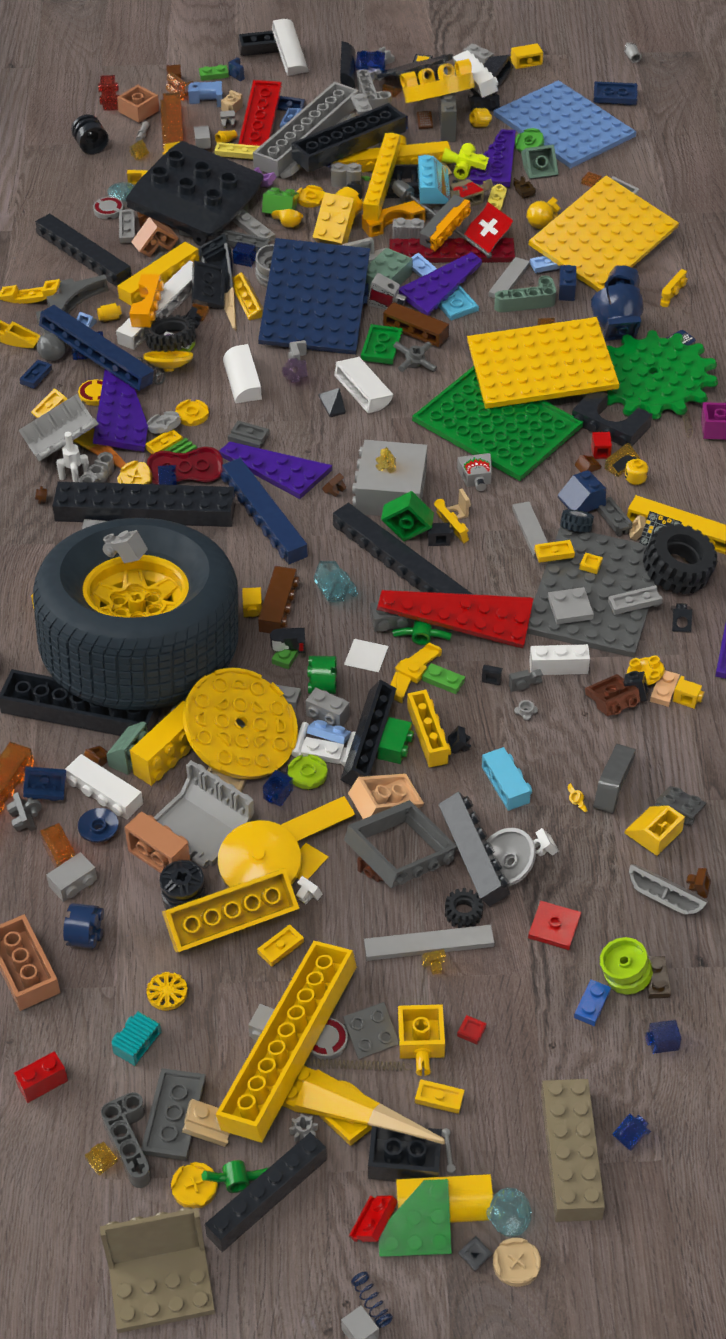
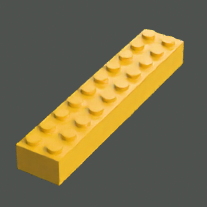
M313 941L216 1112L221 1131L263 1142L357 968L353 950Z

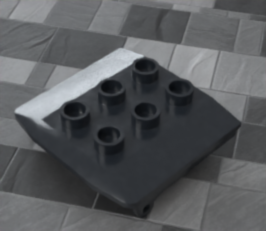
M182 140L171 147L138 180L125 198L128 208L186 232L197 245L202 246L207 242L209 236H213L227 226L256 195L264 177L257 171Z

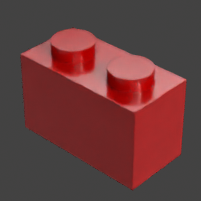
M55 1051L14 1072L17 1086L27 1103L68 1082L65 1067Z

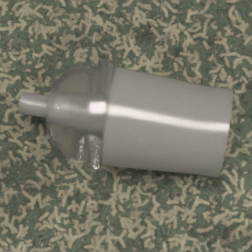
M632 42L626 43L624 47L625 55L629 57L632 63H638L642 56L637 45Z

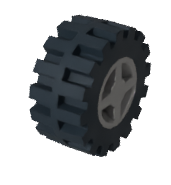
M565 509L562 512L560 526L575 532H591L594 516L584 511Z

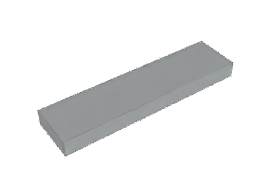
M515 257L490 289L488 296L495 298L496 292L511 290L530 266V261Z
M530 502L513 504L512 510L533 557L537 558L534 550L535 545L548 543Z

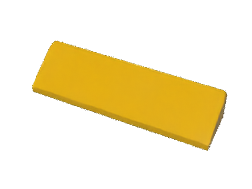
M240 272L233 278L234 292L249 320L262 318L263 307L249 280Z
M342 796L281 825L288 829L295 839L299 841L354 816L355 813L345 796Z

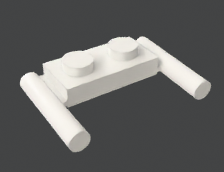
M303 722L297 736L296 746L291 753L292 756L303 755L304 757L311 754L320 757L325 762L345 766L356 732H351L347 747H344V744L306 737L309 724Z

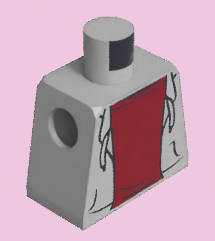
M377 273L371 283L367 305L386 310L393 302L404 306L407 297L399 294L400 285Z

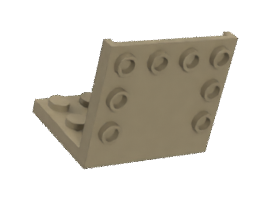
M185 1207L177 1212H160L151 1217H134L130 1221L120 1223L113 1221L105 1226H100L101 1239L109 1266L118 1333L215 1314L198 1208Z

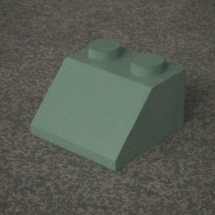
M554 144L525 148L521 152L523 167L529 179L558 175Z

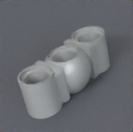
M109 452L100 453L97 457L98 459L80 477L79 481L105 483L108 477L115 471L113 455Z

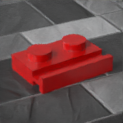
M370 1196L349 1237L355 1242L358 1240L361 1242H378L398 1201L393 1196H377L376 1198Z

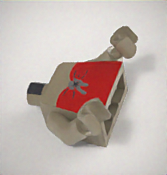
M455 179L450 185V199L455 194L469 200L470 207L482 204L484 192L494 187L492 179L483 181L482 185L475 184L469 179L460 182Z

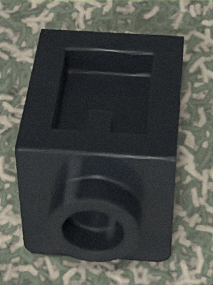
M632 671L625 674L624 686L637 687L639 689L640 702L647 701L649 688L645 671Z

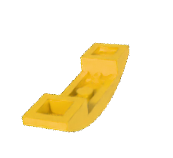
M60 279L45 281L43 287L19 290L17 285L2 287L0 300L19 304L40 302L47 299V296L54 295L61 281Z

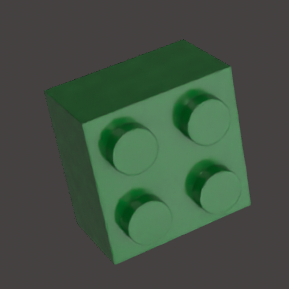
M410 491L384 504L381 520L402 541H406L432 528L434 512L413 491Z

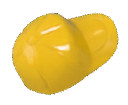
M292 209L275 210L271 214L273 219L280 220L281 224L286 228H293L299 225L304 216Z

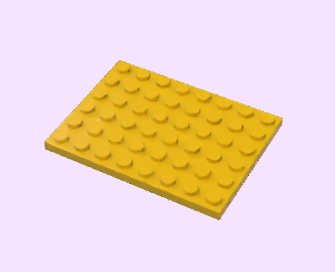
M606 175L532 237L528 245L559 266H576V278L598 292L604 288L608 275L615 266L625 265L631 268L634 267L677 229L679 222Z
M597 317L467 336L485 409L619 389V382Z

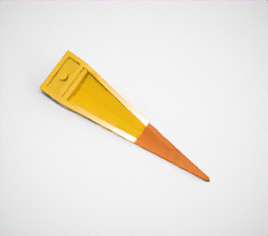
M54 388L31 413L34 417L38 418L66 401L67 398ZM94 428L73 440V442L96 455L103 452L111 453L114 465L120 469L126 464L111 446L93 444Z

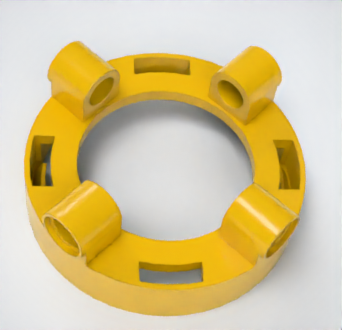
M470 60L456 61L455 69L449 63L439 66V80H435L432 69H422L418 73L419 85L414 71L401 74L400 82L403 87L405 102L410 103L475 88ZM445 67L448 69L447 75L444 73ZM425 71L428 73V79L424 76Z

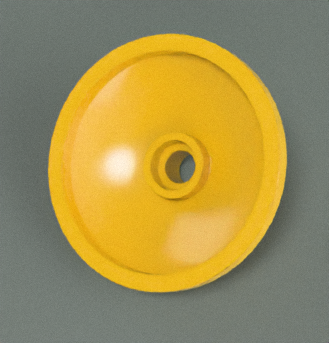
M164 350L161 352L151 351L144 353L143 358L154 367L162 368L165 372H172L174 368L182 367L193 359V353L180 350L172 352L171 350H168V352H164Z

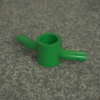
M417 620L414 622L413 628L407 627L393 630L394 637L412 635V641L417 645L428 644L431 636L450 640L452 633L432 629V624Z
M234 1160L222 1167V1173L203 1171L201 1177L202 1180L225 1182L228 1192L239 1193L250 1185L249 1181L257 1179L268 1168L247 1171L244 1161Z

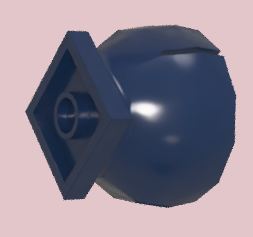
M632 284L608 286L611 305L606 287L596 292L591 299V308L594 317L598 319L599 325L605 329L603 333L604 340H621L627 334L636 338L641 324V315L644 311V301L640 288Z

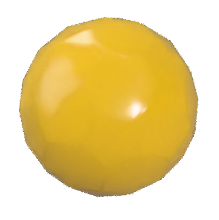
M537 201L529 206L526 217L531 226L543 229L553 221L554 212L551 205L547 202Z

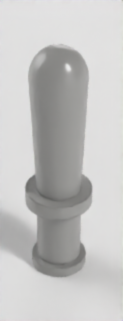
M144 121L142 123L141 129L137 133V143H142L143 138L146 137L149 122Z

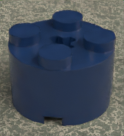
M625 265L615 266L610 271L604 288H607L608 296V286L632 284L638 287L640 284L638 271Z
M71 903L67 910L71 911L70 917H65L63 938L64 941H68L65 945L89 949L95 948L97 941L101 942L103 938V929H100V925L104 918V908H99V906Z

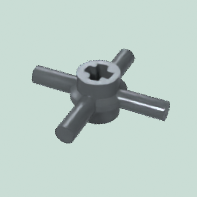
M397 341L395 342L393 347L404 353L406 361L398 367L400 372L405 371L409 366L418 368L420 365H423L432 372L436 371L437 366L427 361L424 355L432 347L430 342L425 343L422 347L411 346L410 349Z

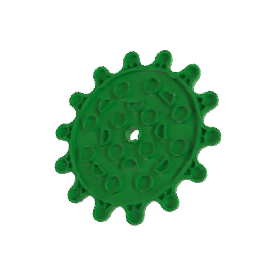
M650 330L646 338L640 340L628 334L624 335L621 339L623 346L612 347L606 345L619 382V389L607 390V405L622 403L624 405L623 414L626 416H630L637 408L653 414L652 419L655 420L659 419L662 411L666 409H671L678 415H684L687 413L685 405L687 402H707V394L701 390L702 388L718 385L717 377L706 373L709 370L715 369L717 362L713 358L700 357L705 351L703 344L684 345V338L680 333H676L668 339L660 338L655 330Z

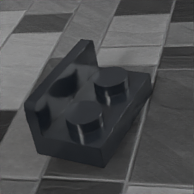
M497 93L483 98L480 95L468 96V102L471 103V112L475 108H486L489 111L500 108L499 95Z

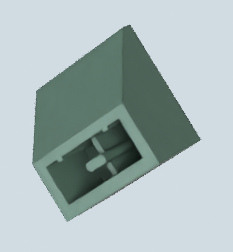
M137 723L129 726L106 754L109 767L127 775L131 773L133 768L130 749L148 733L147 723Z

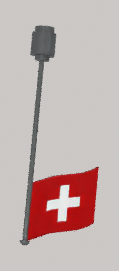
M397 180L393 183V192L402 200L408 201L413 199L431 214L436 215L425 204H420V201L414 197V188L406 182ZM487 202L483 211L472 221L465 234L458 229L454 231L487 255V258H491V252L500 239L509 231L513 220Z

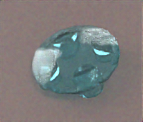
M118 182L109 187L107 190L109 197L125 201V198L135 185L128 182Z
M503 1188L493 1196L490 1207L487 1209V1217L492 1221L497 1231L507 1237H514L522 1234L528 1228L531 1221V1207L528 1199L522 1192L515 1188Z

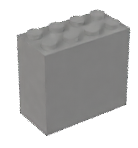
M364 440V445L360 447L359 451L361 459L357 461V469L359 471H355V481L357 482L353 483L352 493L355 494L353 496V506L365 515L382 516L384 504L410 491H413L422 500L427 472V445Z

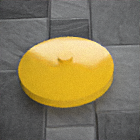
M265 820L251 821L238 826L226 836L219 849L218 867L222 880L228 888L286 868L292 885L300 872L301 852L293 834L282 825Z

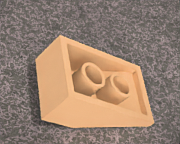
M407 774L358 777L348 792L363 819L409 800L417 808L424 805Z

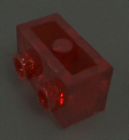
M115 75L100 76L98 92L102 94V96H99L100 105H103V111L118 110L117 97L120 95H117L119 84L115 80Z

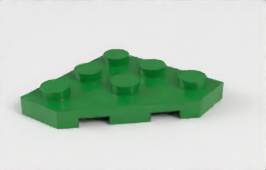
M448 1179L423 1180L388 1220L379 1238V1257L452 1254Z

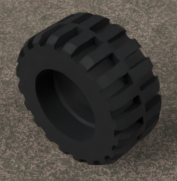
M669 524L659 528L653 534L643 556L644 568L646 572L648 571L647 574L650 579H654V583L658 586L661 585L664 590H671L672 593L676 594L679 592L682 594L694 593L705 587L718 562L717 552L714 550L715 546L713 543H710L709 538L706 535H702L700 530L697 529L696 531L689 525L686 527L683 524H676V526ZM671 554H676L683 557L690 564H685L676 560L671 556Z

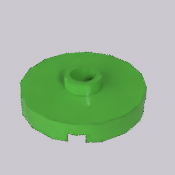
M535 128L525 129L524 132L519 133L515 138V146L520 153L525 148L539 147L544 144L543 134Z

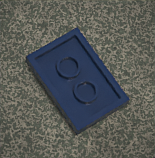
M595 81L593 102L600 104H637V83Z

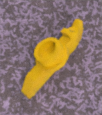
M570 783L567 787L570 792L569 799L571 803L579 805L580 809L588 812L583 802L584 794L579 790H575Z

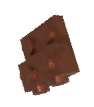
M618 674L585 688V694L596 702L597 709L606 716L617 715L623 709L635 707L640 702L639 689L635 686L625 687L623 683L624 678Z

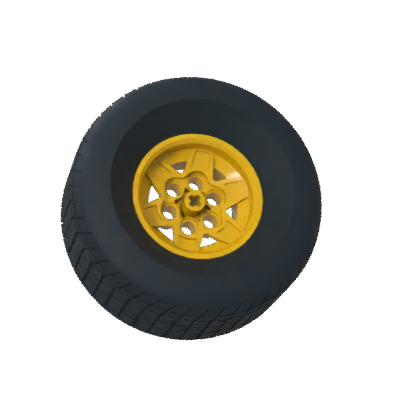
M125 518L98 523L79 530L58 543L45 557L37 572L33 587V604L40 656L52 677L63 688L80 699L99 706L123 710H146L174 705L185 701L191 689L202 677L214 673L216 670L227 668L233 659L239 635L237 577L224 551L209 537L193 528L153 518ZM126 530L128 532L137 530L148 550L140 560L124 563L118 553L114 557H109L103 552L104 537L109 534L118 536Z

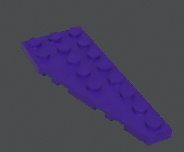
M105 369L96 419L98 425L95 427L93 444L144 452L148 425L135 388Z

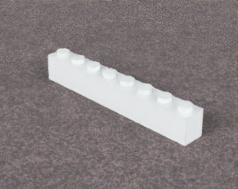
M188 261L164 284V290L161 291V301H158V311H155V321L158 317L161 319L165 315L168 317L192 294V261ZM130 318L116 330L118 344L134 350L145 340L144 327H131Z

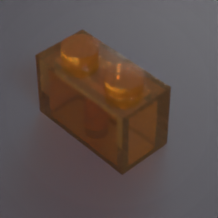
M60 823L40 830L43 846L55 868L75 856V851Z

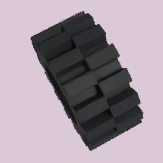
M462 888V892L456 889L455 894L452 891L447 896L445 902V917H447L448 923L452 921L451 925L455 927L458 924V928H462V926L469 927V925L474 927L476 923L479 924L483 916V903L478 893L473 894L472 889L466 892V888ZM459 905H468L472 908V910L467 913H462L457 911L456 907Z

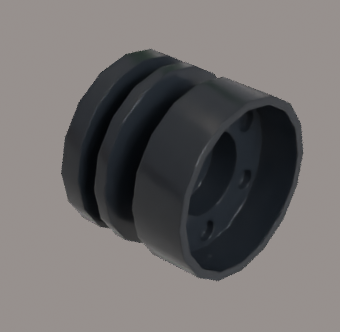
M90 114L82 115L72 124V136L83 152L94 155L106 148L109 141L108 133L97 117Z
M178 860L171 862L160 873L161 896L166 910L206 896L204 875L202 869L196 863L188 860Z

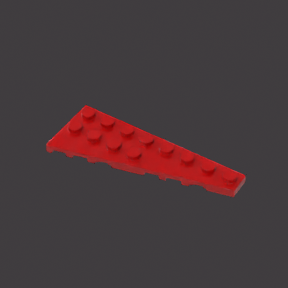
M381 590L376 610L523 648L534 598Z

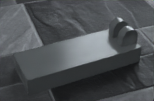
M611 497L606 498V506L600 505L597 508V511L615 531L617 536H622V531L624 535L629 533V529L632 528V522Z

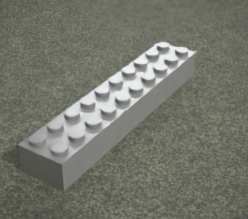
M337 82L332 83L253 152L254 168L259 167L261 171L266 173L274 172L279 177L280 173L295 161L292 159L291 143L334 126L344 116L350 114L355 109L351 96L359 94V90Z

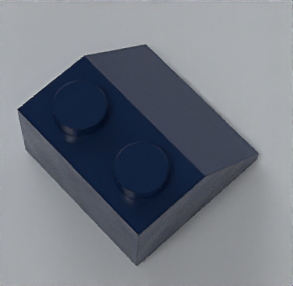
M589 470L583 471L571 477L559 492L558 498L568 509L588 512L599 508L600 505L606 506V487Z

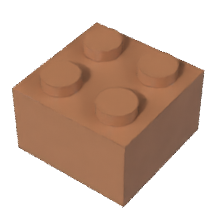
M139 85L117 97L119 112L138 123L159 111L158 95Z

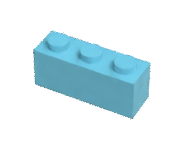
M504 747L483 754L482 769L507 810L509 811L530 803L532 788L523 779L520 768L515 766L512 755L508 754Z

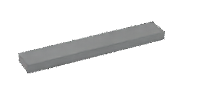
M491 925L366 938L364 939L366 960L371 961L494 947V938Z

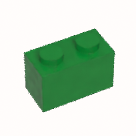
M388 718L378 747V759L401 764L403 757H407L408 743L413 741L414 731H412V722Z

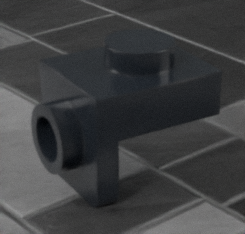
M360 181L348 183L347 187L356 190L361 200L364 184H360Z

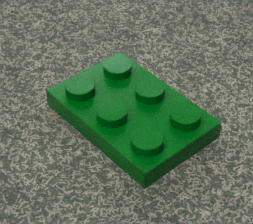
M371 324L361 352V359L368 362L393 365L397 349L393 346L396 341L400 343L403 328Z

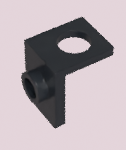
M676 603V606H671L673 612L672 631L691 632L692 608L687 606L688 604ZM679 617L687 618L688 623L685 627L677 625Z

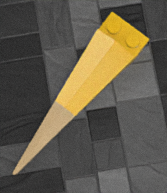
M303 1066L282 1105L299 1113L353 1121L445 1144L444 1138L328 1074Z

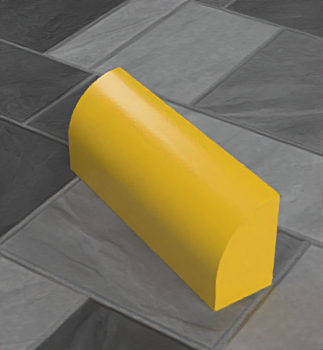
M491 1174L396 1180L397 1208L406 1201L423 1180L448 1179L450 1223L488 1221L494 1218Z

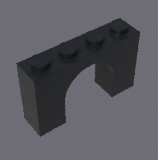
M603 391L588 393L574 407L572 416L579 421H583L582 428L591 432H610L611 441L627 449H631L651 427L653 414L637 408L627 419L622 421H609L602 418L600 414L605 410L608 403V394Z

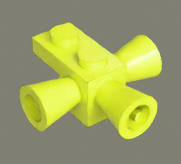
M465 143L462 145L459 154L445 147L441 162L456 163L453 171L454 176L457 179L463 180L467 178L471 166L486 170L489 157L476 154L474 145Z

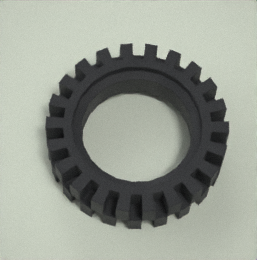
M178 314L175 317L173 315L166 317L165 315L162 316V319L158 317L156 321L152 322L151 327H144L147 346L154 351L157 349L158 352L162 350L168 352L169 349L172 352L176 348L181 350V347H188L187 344L191 345L196 338L194 321L185 315L181 317ZM180 331L171 335H160L165 332Z

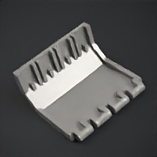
M75 394L19 429V432L37 460L41 461L66 445L65 432H71L72 440H75L96 427L98 422L95 418H92L79 396Z
M191 760L186 765L187 779L181 792L154 818L163 826H168L178 836H183L188 841L190 859L193 858L195 863L206 868L208 865L213 866L218 862L219 849L226 836L238 826L250 822L254 814V801L248 794H243L234 785L226 783L217 774H212L204 766Z

